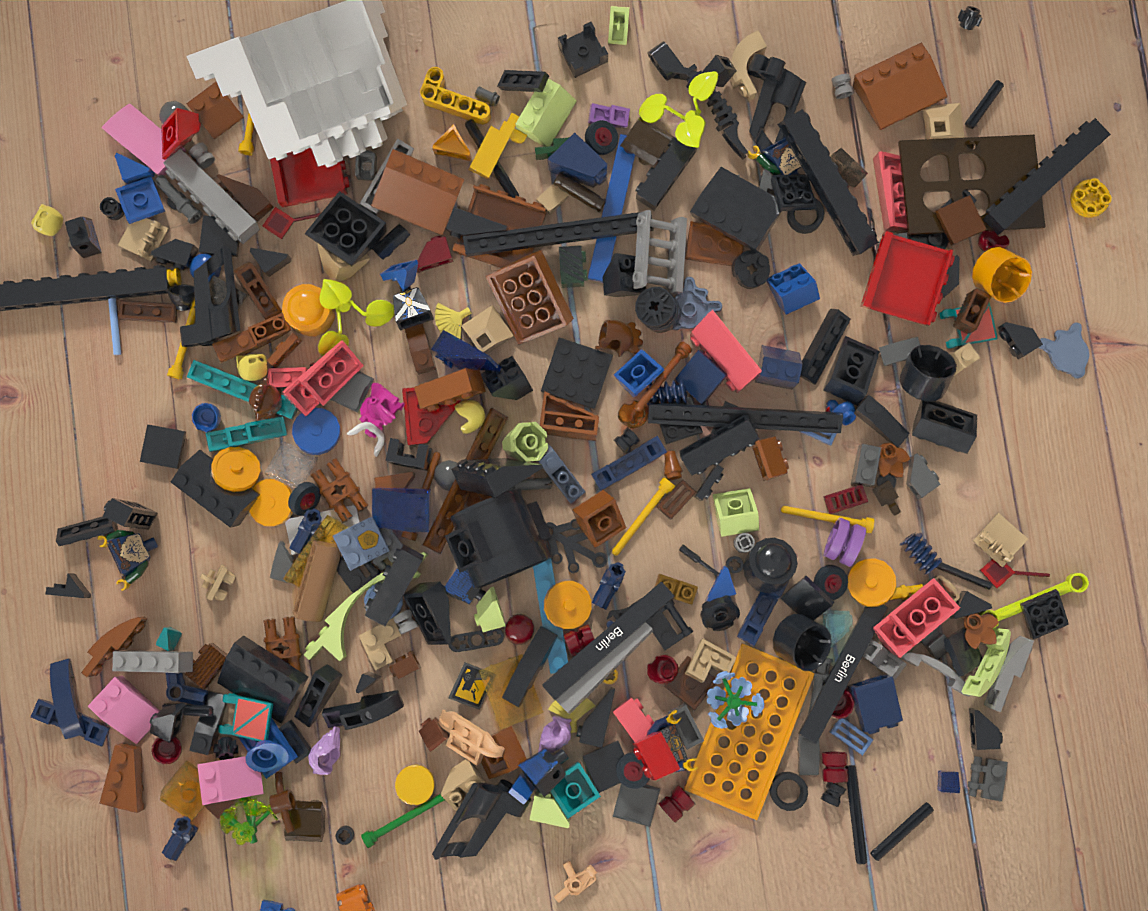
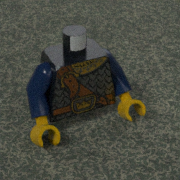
M673 710L669 716L656 720L647 731V735L653 732L662 733L680 767V770L676 772L697 770L698 767H691V761H696L697 759L691 758L687 760V755L675 725L682 717L674 719L673 714L678 711Z

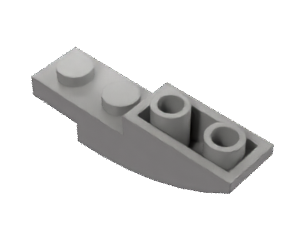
M1019 636L1009 645L1001 671L989 689L984 703L985 706L1001 712L1002 707L1005 705L1009 688L1012 686L1014 675L1021 678L1025 670L1034 640Z

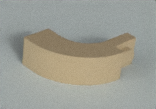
M759 30L745 37L737 45L731 63L737 70L730 79L732 88L740 86V93L743 97H746L748 102L755 99L757 91L748 76L747 64L753 59L754 54L763 55L767 48Z

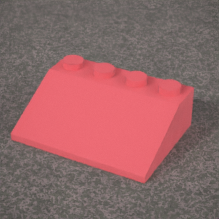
M713 310L691 331L690 340L694 346H699L703 353L728 375L725 378L727 380L726 385L732 392L735 390L736 393H739L762 372Z

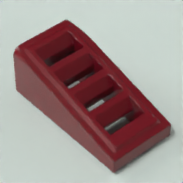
M862 484L823 496L829 514L868 503ZM855 490L858 491L861 501H857ZM848 492L850 493V496H851V499H852V502H853L852 504L849 503V500H848V497H847V494H846V493H848ZM839 495H842L845 506H842ZM833 497L835 498L838 507L836 509H834L831 498Z

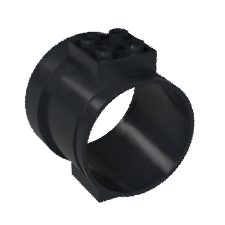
M521 489L502 493L496 498L491 497L465 508L450 517L455 531L446 535L445 538L459 572L467 571L474 589L515 575L553 557L546 539L551 538V534L537 501L527 504Z

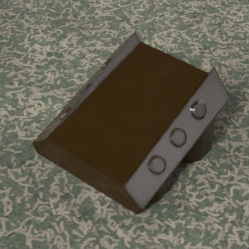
M639 117L620 146L628 154L638 156L641 164L654 165L673 136Z
M296 800V807L289 810L294 831L287 833L284 826L285 841L322 842L325 833V808L323 803L319 800Z

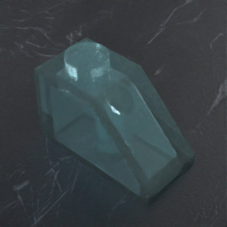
M827 610L823 613V626L831 634V648L849 631V626L852 627L853 617L850 615V611Z

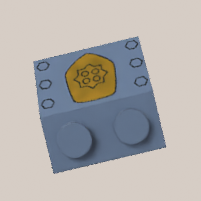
M373 516L333 535L350 571L390 551Z

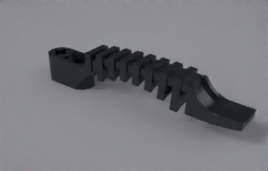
M664 41L647 52L651 62L666 81L671 78L687 80L688 84L686 87L688 90L691 81L703 73L702 71H697L695 64L689 68L684 67ZM714 89L708 98L707 105L708 107L713 106L711 112L713 115L716 114L714 119L718 123L716 129L718 132L724 131V134H722L723 138L743 160L747 157L748 151L738 138V116L736 113H732L730 105L727 106L726 99L721 98L722 94L720 91L716 92Z

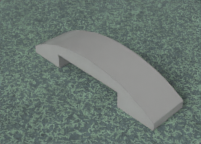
M907 652L901 657L914 666H919L921 661L951 678L948 686L963 694L961 691L965 682L944 663L932 657Z

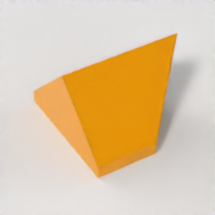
M454 124L433 144L434 154L471 161V153Z

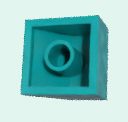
M579 762L564 770L566 773L565 777L550 791L567 819L601 797Z

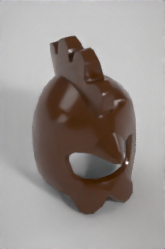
M605 320L599 334V346H595V349H612L617 352L618 357H621L627 351L637 354L639 352L638 347L643 345V340L639 338L642 332L635 328V322L625 324L618 320Z
M264 378L262 384L256 386L249 396V404L255 412L256 420L273 418L282 405V396L279 390L269 384L268 378Z

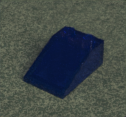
M445 330L442 331L431 348L436 353L435 357L450 369L453 366L459 370L467 368L500 371L501 369L489 355Z
M372 488V516L378 527L406 532H429L431 489Z

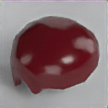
M983 231L978 237V246L983 252L996 247L1006 249L1010 243L1006 235L998 236L994 231Z
M516 614L510 617L505 626V634L508 641L514 645H523L529 642L534 634L532 619L525 614Z
M668 655L656 656L655 660L647 666V675L650 680L662 685L673 682L679 671L676 660Z
M846 689L831 715L832 717L841 719L848 717L852 713L854 700Z
M159 737L156 738L151 748L152 756L155 761L163 765L172 764L181 755L182 745L180 740L175 737L168 743Z

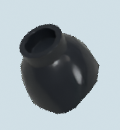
M181 284L168 289V296L172 303L176 305L177 310L186 311L191 309V303L195 298L194 286Z

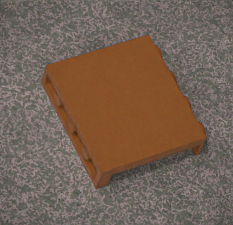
M483 184L473 186L474 192L467 212L506 225L509 230L543 225L547 214L543 204L538 202L530 204L526 202L525 198L519 196L512 198L504 191L497 190V192L490 190V187ZM461 236L457 243H454L452 250L454 253L466 256L464 241ZM535 248L470 256L469 258L503 268L534 253Z

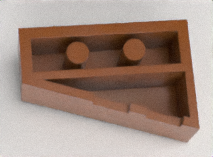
M544 391L540 426L547 432V435L596 441L599 416L578 406L575 407L565 400L558 399Z
M126 743L114 746L99 804L134 813L145 810L142 794L144 789L141 775L143 772L141 747Z

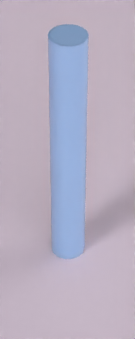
M110 298L108 302L113 354L121 355L116 298Z

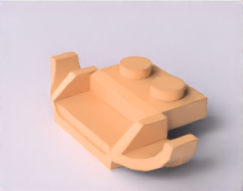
M442 710L438 723L444 730L450 733L446 744L447 747L475 765L481 763L483 755L494 758L502 757L505 748L498 746L488 732L463 718L457 712Z

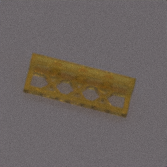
M327 515L283 580L300 588L313 539L336 544L333 535L349 527L337 518Z

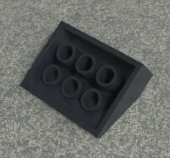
M723 167L719 168L690 211L692 217L756 253L782 212L779 211L775 196Z
M509 458L464 459L456 464L457 466L451 470L461 490L496 498L541 470L543 466L542 464Z
M243 635L234 642L226 656L217 683L238 696L273 703L271 717L282 724L309 677Z

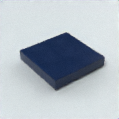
M698 350L675 380L678 383L682 380L686 390L699 403L704 404L728 375L701 350Z

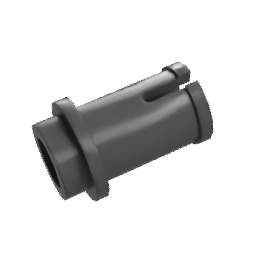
M480 86L475 92V98L489 103V106H496L499 102L500 96L497 95V92L488 91Z

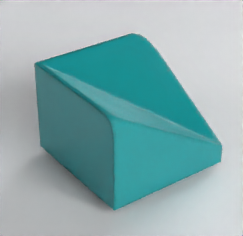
M164 627L155 644L167 651H173L182 633L172 627Z

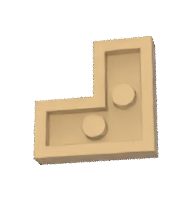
M393 618L388 621L386 626L380 624L359 635L375 670L393 662L386 643L402 636Z
M701 639L685 674L703 683L711 667L719 672L727 671L730 673L736 657L705 639Z

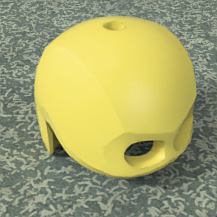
M41 204L31 224L39 233L54 236L61 229L64 218L56 209Z
M249 354L236 357L238 372L244 380L256 381L267 375L268 365L264 354Z
M464 400L455 405V410L461 416L468 419V422L461 426L463 434L472 433L483 425L485 411L479 402Z

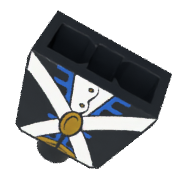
M399 286L400 293L394 294L393 303L395 321L400 331L434 320L432 312L418 287L411 289V286L403 291Z

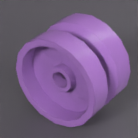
M839 517L829 534L823 556L832 560L839 556L840 563L851 567L862 547L866 528L858 524L850 528V521Z

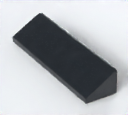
M830 309L802 359L800 377L814 385L818 382L851 320L839 309Z

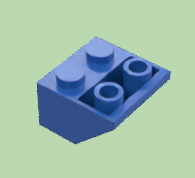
M800 263L780 273H776L766 280L778 306L786 315L820 299L815 279Z

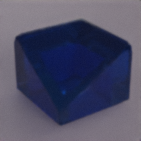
M938 770L937 790L947 793H960L959 772Z

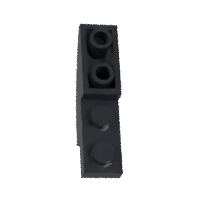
M395 690L362 696L360 702L324 708L322 716L328 728L344 726L345 730H349L381 720L403 708L404 703L399 691Z

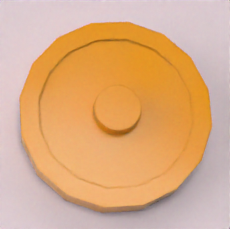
M228 447L221 450L214 456L211 464V474L215 483L231 492H242L250 489L258 481L261 471L260 462L256 455L248 449L241 447Z
M265 479L258 482L252 488L260 494L249 511L256 522L263 526H278L285 523L292 516L293 512L288 506L292 489L287 483L279 479Z
M876 558L864 559L857 562L850 569L848 590L852 598L859 604L867 607H878L887 603L893 597L896 590V576L892 568L884 561Z
M561 581L554 584L547 591L544 599V611L548 620L554 626L561 629H575L583 625L589 618L592 610L588 591L575 581Z

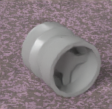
M841 74L832 78L831 81L835 87L834 94L836 99L847 98L854 94L853 87L850 86L851 78L849 74Z
M203 142L194 145L189 150V155L196 160V164L201 169L209 167L215 161V157L207 151L208 148Z
M742 533L735 537L733 544L737 551L745 553L754 547L755 541L749 533Z
M410 609L393 617L395 623L399 625L398 630L401 635L418 627L417 622L412 618L413 614Z

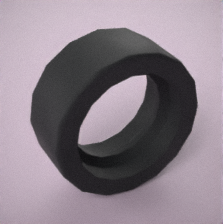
M815 198L817 217L811 225H801L795 219V211H788V224L793 230L798 233L807 234L818 229L825 214L824 207L818 199Z
M782 772L776 775L769 789L773 802L780 809L786 811H795L801 808L807 801L808 787L805 781L793 772ZM784 780H793L800 787L799 798L792 803L783 802L777 794L778 786Z

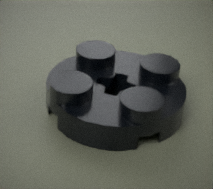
M747 250L741 253L733 261V277L736 278L740 286L747 289L763 285L770 274L768 257L759 251L756 253L752 250ZM751 265L755 268L752 274H750V270H747V267Z
M725 595L704 602L700 617L705 628L708 629L709 627L713 631H722L734 625L733 621L736 617L737 619L740 617V610L737 603L729 595Z

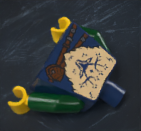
M785 138L762 150V154H759L758 146H753L755 154L748 150V158L756 159L763 168L773 175L799 174L798 169L802 167Z
M117 530L107 536H99L97 538L98 540L104 539V544L99 547L109 548L123 578L116 582V584L121 582L125 584L121 591L128 589L134 581L142 576L149 566L150 555L148 552L158 548L154 537L143 541L139 533L135 534L133 531Z

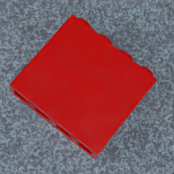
M308 148L297 154H293L292 151L286 153L287 157L276 160L275 157L270 159L277 199L282 208L332 198L339 191L345 195L348 194L347 188H350L348 177L344 175V170H346L344 158L330 167H326L325 164L318 166L312 149Z
M889 231L883 232L860 307L925 326H929L931 322L934 323L937 316L935 311L936 305L940 304L943 293L940 292L942 286L946 285L949 277L946 273L948 267H951L954 262L955 256L952 255L954 250L948 251L893 235Z

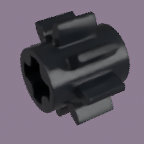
M967 6L966 10L961 9L957 17L959 18L960 26L967 30H973L975 26L979 27L983 19L981 18L982 15H980L981 11L973 6Z
M222 737L218 740V744L213 745V751L219 760L232 759L234 754L239 753L236 740H233L231 737Z

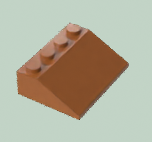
M922 42L854 75L853 88L880 130L942 101L948 96L932 57Z
M392 149L371 207L442 236L464 179Z
M542 250L525 256L485 276L518 345L565 327L574 319Z

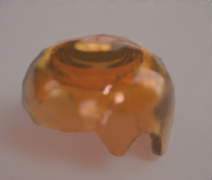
M633 400L632 404L624 403L618 411V419L630 429L641 427L648 419V407L645 406L642 411H637L635 406L639 401Z

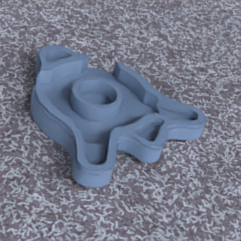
M692 277L685 278L683 293H679L675 297L681 309V317L673 330L695 328L710 311L713 310L716 313L722 310L721 302L706 300L708 290L698 288Z
M1080 323L1072 324L1068 331H1055V341L1041 338L1040 340L1043 345L1039 347L1049 355L1052 365L1058 371L1066 372L1076 379L1084 376L1085 367L1089 360V349L1082 339V325Z

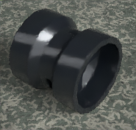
M107 197L101 201L100 210L109 219L119 220L123 217V208L116 199Z
M627 427L623 434L617 436L613 441L627 454L631 450L632 445L638 444L640 439Z
M827 782V789L822 793L820 799L839 807L841 795L845 794L846 788L833 782Z

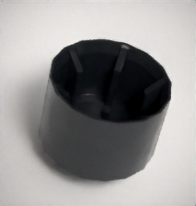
M932 345L917 346L913 348L900 374V384L909 395L923 401L939 400L945 395L956 373L957 364L947 351Z
M775 537L765 538L757 542L745 558L743 566L744 576L749 585L757 591L775 593L783 589L796 573L798 565L797 556L793 548L784 540Z
M802 614L787 616L780 622L773 637V649L776 655L803 671H812L824 663L832 645L829 630Z

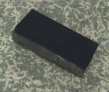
M372 672L363 673L356 688V693L359 694L365 691L382 676Z

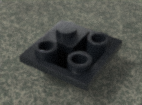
M620 253L613 255L602 277L604 296H636L646 290V286L634 289L633 274L635 272L636 256Z
M513 356L502 360L499 364L488 368L481 374L485 385L493 397L518 400L533 391Z

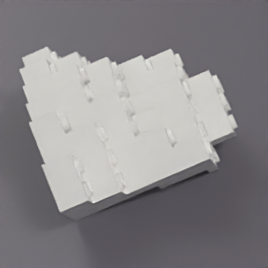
M346 0L241 38L240 36L187 56L196 79L204 78L206 81L215 78L222 96L230 94L231 98L242 94L268 159L275 157L276 160L287 157L286 153L292 151L293 154H297L311 148L318 166L324 164L326 167L333 166L337 162L342 161L343 156L349 155L352 158L366 151V147L372 146L374 149L382 146V142L388 138L381 121L403 111L402 107L407 105L383 38L388 37L380 15L385 13L381 0Z

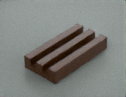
M682 479L657 508L671 520L696 494V491ZM684 485L683 491L664 509L662 506ZM689 490L691 493L686 497V499L674 510L672 514L668 513V511Z

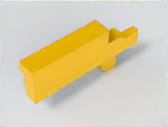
M511 113L507 122L504 121L499 130L490 126L468 169L469 171L475 172L488 180L508 139L518 144H522L525 141L527 135L515 129L519 116Z

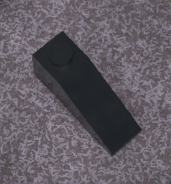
M455 207L446 227L448 232H450V236L458 239L461 236L509 230L506 225Z
M870 395L866 396L855 408L854 414L891 444L895 445L896 448H899L910 434L884 406Z
M328 664L315 671L294 717L310 728L336 690L342 674Z
M611 687L584 720L583 726L579 725L576 737H580V743L602 748L615 688Z
M209 691L204 706H212L214 714L211 717H199L189 751L204 755L214 753L213 745L217 744L219 737L218 727L222 725L227 703L223 702L224 694Z

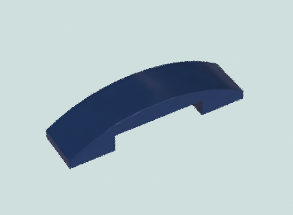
M657 435L591 475L600 491L661 457L667 451Z
M788 583L783 589L775 593L759 592L738 632V638L753 647L755 646L764 625Z
M70 658L50 664L51 694L56 717L64 739L85 734L82 715H78L71 679L74 677Z
M38 699L30 717L45 724L60 727L53 702ZM78 712V715H82L85 734L80 736L84 737V740L102 747L110 727Z

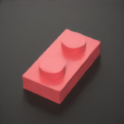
M269 368V384L275 388H287L305 373L307 368Z

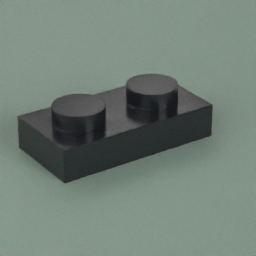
M398 224L372 250L384 260L393 253V250L407 240L410 233L402 225Z
M718 464L713 467L694 497L703 501L704 498L706 500L713 492L711 487L714 483L718 484L724 474L721 472L724 468Z
M292 719L278 728L298 757L294 759L296 764L310 754L312 748Z

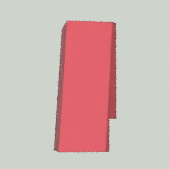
M882 151L878 152L873 158L884 232L908 230L900 155Z
M341 340L283 391V394L302 414L307 416L319 403L324 406L364 365L344 341Z
M933 578L873 627L882 646L898 658H901L958 611L960 607Z

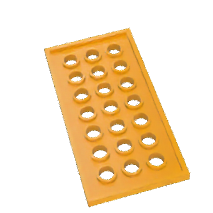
M741 643L736 660L730 673H735V676L728 680L730 688L732 687V679L744 677L746 681L752 683V688L749 696L745 695L743 698H740L742 701L752 702V697L759 693L761 689H767L769 697L764 700V708L759 718H753L751 706L744 705L749 710V714L746 716L747 721L741 722L739 726H735L733 729L717 728L710 721L703 738L704 741L701 743L697 753V760L694 761L692 766L693 768L698 767V769L690 771L684 790L758 820L814 673L803 671L782 659ZM751 663H755L758 666V671L755 674H750L747 670L748 665ZM768 671L776 673V679L772 682L766 680L765 676ZM787 678H791L794 681L792 689L784 687V681ZM724 686L723 690L726 692L725 698H727L729 695ZM784 696L787 699L786 706L778 707L777 699ZM727 702L719 705L714 712L720 715L728 706ZM728 713L723 717L726 721ZM772 715H778L780 718V722L776 726H772L769 722ZM751 725L754 727L755 732L752 736L744 734L746 726ZM765 733H770L773 736V740L769 744H765L762 741ZM722 736L729 738V744L726 747L719 746L718 741ZM740 744L747 746V752L743 755L737 753V746ZM759 751L765 753L766 757L763 762L755 760V754ZM714 755L722 757L720 765H713L711 763V758ZM733 762L740 764V770L737 773H732L729 770V766ZM751 770L758 772V778L754 781L748 779V772ZM707 773H712L715 776V780L711 784L704 782V776ZM725 781L733 783V788L730 791L722 789V784ZM744 788H748L751 791V796L748 799H743L740 796V792Z

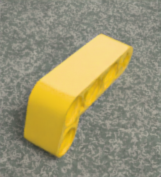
M431 67L427 71L420 90L425 105L466 120L473 119L475 123L481 125L487 124L491 120L490 108L486 103L444 89L445 78L441 68ZM434 76H440L439 80H432ZM427 93H434L431 98L425 97ZM445 99L452 100L449 104L443 103ZM462 105L469 106L467 110L460 109Z

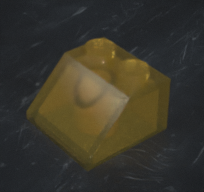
M186 760L161 790L160 801L181 815L188 817L191 821L203 809L204 805H202L198 768Z

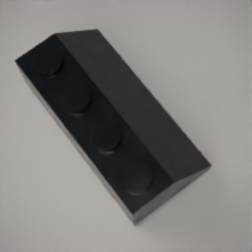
M198 450L180 466L170 482L228 527L239 526L260 494L252 488L242 492H231L221 488L215 483L211 474L213 459L202 450Z

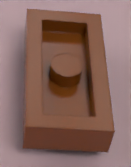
M292 333L285 342L282 341L276 346V351L267 361L277 368L302 340Z

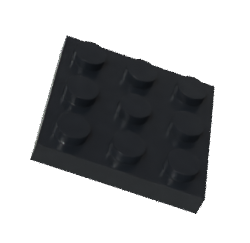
M559 337L541 392L544 393L545 391L552 396L595 410L613 355Z

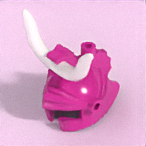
M373 383L371 385L370 397L365 399L360 408L361 417L359 420L362 423L355 426L347 435H355L365 429L367 436L373 438L377 436L378 441L374 448V456L377 457L385 441L384 433L381 431L383 425L393 422L396 419L395 413L398 410L402 411L405 403L398 402L399 398L384 388L383 385Z

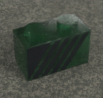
M581 245L559 247L562 288L584 287V281H588L587 269L583 270V262H586V251H582Z

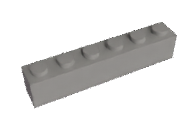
M181 148L163 162L167 169L165 171L172 180L176 179L178 181L177 184L184 192L188 190L193 201L196 204L201 203L204 206L203 210L209 216L213 215L216 218V223L222 229L226 227L229 230L228 234L234 241L238 239L244 244L260 230L256 221Z
M645 622L556 701L570 715L653 632V629Z

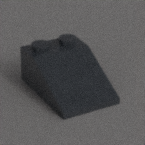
M845 336L829 371L823 391L858 406L867 395L880 351Z
M440 581L419 583L405 592L403 596L427 644H450L449 598L444 585Z

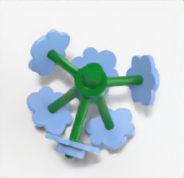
M720 672L717 674L716 680L713 681L714 684L724 683L729 695L727 698H725L726 692L721 690L719 686H715L714 689L711 688L707 692V703L711 704L713 709H717L724 702H727L728 705L720 715L716 712L708 713L711 723L717 728L724 729L728 727L726 720L723 718L727 713V719L732 721L735 726H739L741 722H746L749 710L746 707H742V705L751 706L754 716H758L764 708V700L760 693L752 697V702L740 699L745 695L749 696L751 694L752 683L746 681L744 677L732 679V687L730 688L728 680L735 676V673Z

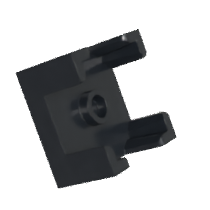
M592 21L583 25L582 32L568 39L566 34L558 37V47L574 78L608 62V52L605 46L601 47L595 35L596 30Z
M390 438L385 461L392 465L428 471L433 450L429 448V445L419 444L415 459L414 455L403 454V443H400L398 439Z

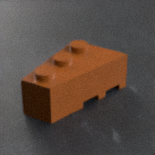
M467 368L414 387L420 409H428L429 412L439 409L441 405H452L458 400L469 399L486 392L480 370Z

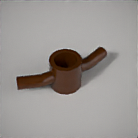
M276 772L275 787L277 794L269 797V803L275 815L281 813L286 832L290 833L294 831L289 810L296 807V800L290 789L284 791L283 773Z

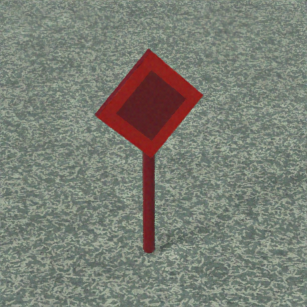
M275 207L262 227L283 239L293 222L316 218L321 213L292 218Z
M993 559L980 569L996 589L1012 575L1050 577L1049 573L1013 571L1007 563L1001 567Z

